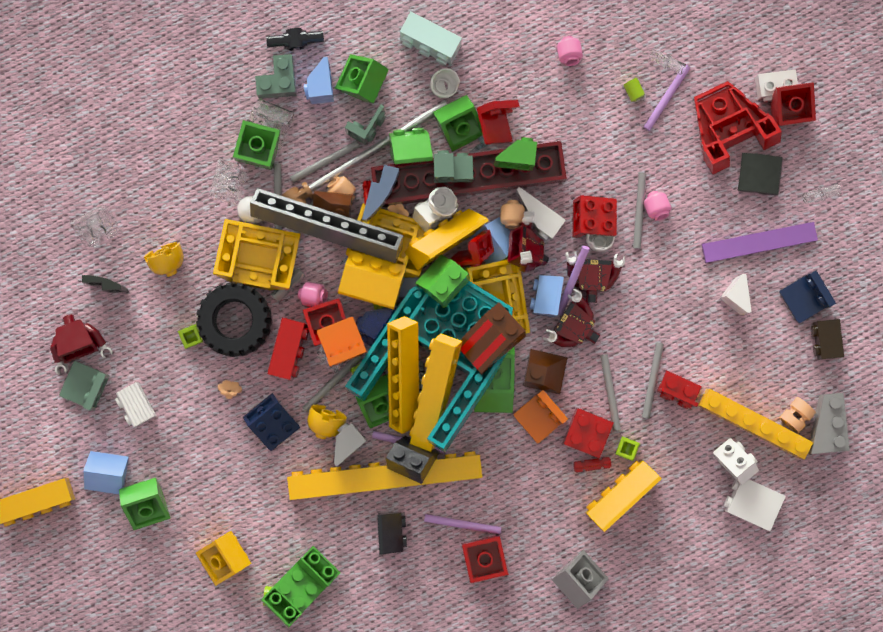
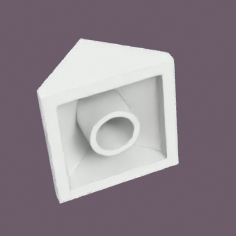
M746 274L735 277L719 298L740 315L752 312Z

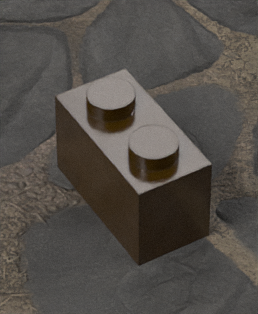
M840 319L813 322L811 335L815 337L816 345H813V354L817 356V360L844 357Z

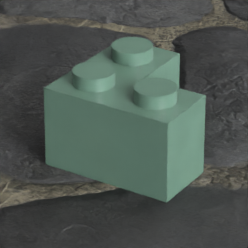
M292 54L274 55V75L255 76L258 98L297 96L294 58Z
M448 150L437 151L438 154H434V183L473 182V156H468V153H457V156H453V153H449Z

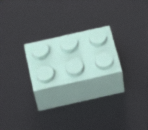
M411 11L400 30V40L403 41L402 44L410 49L413 47L419 49V53L423 56L429 57L431 55L437 58L436 62L443 66H446V64L451 66L461 47L462 37Z

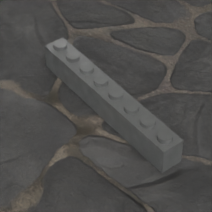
M257 188L250 202L251 217L393 263L397 262L403 247L404 235Z

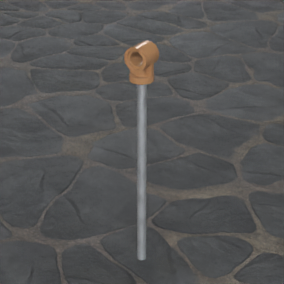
M442 101L400 129L409 132L433 117L434 111L447 105L446 101ZM389 136L308 186L306 182H303L301 184L303 188L300 190L297 187H293L281 196L307 204L305 199L309 197L312 200L314 191L389 144Z

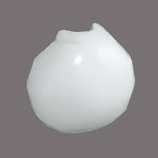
M442 68L431 77V91L439 98H449L457 92L460 79L452 69Z
M437 187L430 193L428 205L431 211L438 216H451L457 211L456 202L458 199L451 189Z
M246 196L240 200L237 206L238 216L244 223L257 225L263 220L251 217L250 202L253 196Z
M586 234V242L589 248L595 252H606L611 249L615 236Z

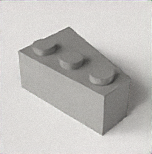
M844 393L819 395L810 435V441L813 444L808 454L850 451Z

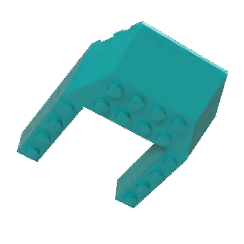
M470 281L445 308L420 287L415 286L409 290L388 323L404 316L418 322V344L431 352L429 345L433 338L435 339L438 335L444 334L461 340L480 318L498 302L511 315L513 314V307ZM387 324L345 385L350 393L365 401L388 366ZM460 351L456 368L467 374L468 377L428 436L427 440L430 444L446 453L488 389L507 353L481 375Z

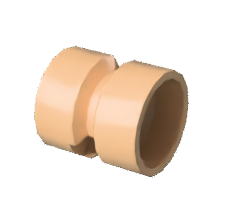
M796 397L790 404L791 409H786L779 418L791 430L799 434L806 426L805 421H810L816 414V411L804 400ZM795 413L797 416H799L800 420L794 417L793 414Z

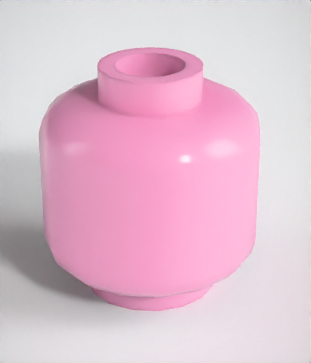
M567 36L557 44L558 57L561 63L566 66H574L580 62L583 52L578 39Z
M658 191L649 193L647 195L648 198L644 201V207L649 218L655 219V221L667 218L672 209L665 193H658Z
M307 282L298 291V299L301 300V304L305 307H313L325 303L328 298L327 290L319 283Z

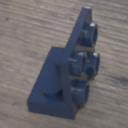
M817 270L810 272L779 291L797 323H801L823 309L836 304Z
M273 393L243 416L247 426L270 451L274 450L300 428Z

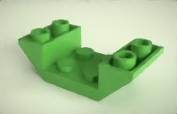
M515 346L508 351L488 389L474 408V412L513 413Z
M312 546L266 593L261 601L289 628L341 572Z

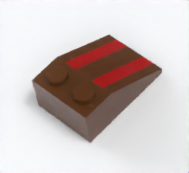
M498 302L463 336L460 351L482 375L525 338L526 331L503 305Z

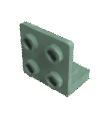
M379 106L366 130L363 129L364 126L360 123L348 121L344 127L346 134L364 145L368 142L371 143L376 136V127L378 125L381 127L386 119L384 106Z
M74 361L59 396L77 403L87 410L95 411L110 375Z

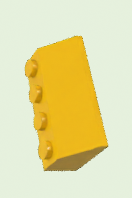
M467 209L464 212L459 210L452 215L453 219L450 221L445 219L437 225L439 228L436 230L431 228L423 234L424 237L422 239L415 238L408 243L410 247L405 253L416 269L420 270L440 255H443L471 237L489 220L471 209Z
M636 460L629 466L630 471L626 475L622 473L614 480L616 484L611 489L608 486L600 493L602 497L597 502L593 500L586 506L588 510L585 513L602 531L605 532L662 479L644 461L638 462Z

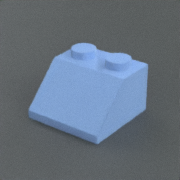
M323 57L307 77V84H304L306 99H310L311 104L334 102L328 57Z
M539 275L538 279H534L533 290L536 291L535 298H531L530 309L533 310L532 314L554 318L558 316L564 277Z

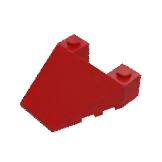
M729 81L694 97L703 159L712 175L730 167V155L726 149L755 136L763 150L781 143L782 131L774 118L762 111L755 102L752 103L747 99L746 95Z

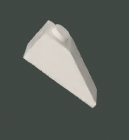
M518 187L516 193L525 210L534 211L535 213L533 225L539 231L537 235L546 241L547 239L552 240L566 220Z

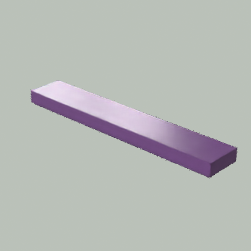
M810 222L702 244L705 263L813 242L817 241L818 238L815 224Z

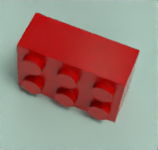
M282 317L267 374L292 381L294 377H298L300 367L297 366L298 359L303 358L305 350L302 347L303 340L307 341L309 335L307 324Z

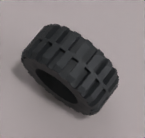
M226 283V285H219L215 287V290L209 291L206 294L207 297L200 302L201 306L199 310L197 309L196 314L198 316V321H196V325L199 328L198 333L203 338L204 343L213 351L230 357L246 356L251 352L257 351L266 342L265 339L271 332L272 313L265 298L252 287L241 283ZM231 302H239L246 305L252 314L253 321L250 330L239 338L226 337L217 326L219 310Z

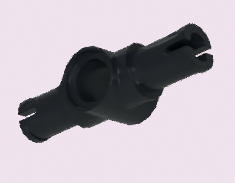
M290 28L283 35L266 36L267 48L284 46V48H288L290 51H293L294 48H300L301 50L309 43L324 42L323 31L306 32L302 28Z

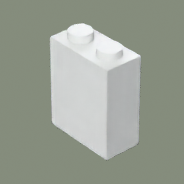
M735 479L732 484L734 491L731 497L728 496L724 503V507H726L725 512L767 531H771L786 496L750 479L743 485Z

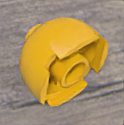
M173 242L161 246V249L155 253L153 250L144 256V259L152 272L158 275L166 274L167 277L175 275L177 269L181 267L184 261V254L180 243Z
M312 405L307 417L308 427L315 433L317 438L326 439L327 437H334L339 434L337 430L346 423L347 416L339 410H336V413L327 410L324 405Z

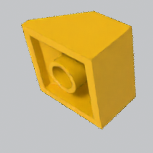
M229 531L196 552L197 557L215 586L252 564L232 531Z

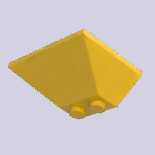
M365 203L362 204L359 216L357 218V220L363 222L362 217L365 209ZM380 208L369 221L364 223L404 235L403 247L396 263L407 266L404 278L420 277L422 268L417 270L405 251L410 247L408 243L415 238L422 239L425 231L413 218ZM347 248L345 255L349 256L350 250L355 252L359 251Z
M225 219L213 275L234 284L241 283L265 290L290 289L301 234Z
M507 259L466 268L465 271L469 273L470 282L513 307V318L524 328L526 334L530 333L520 267L508 263Z

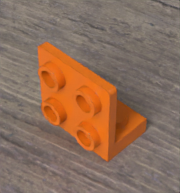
M353 317L317 330L330 367L367 353Z
M544 390L537 393L513 414L536 443H540L559 425L568 420Z

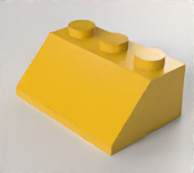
M350 250L338 294L394 310L404 282L407 266Z

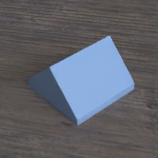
M500 217L483 226L469 238L471 241L481 231L490 230L494 252L484 261L487 264L508 258L510 230L501 223Z
M90 451L83 471L84 489L119 494V489L124 488L129 457Z

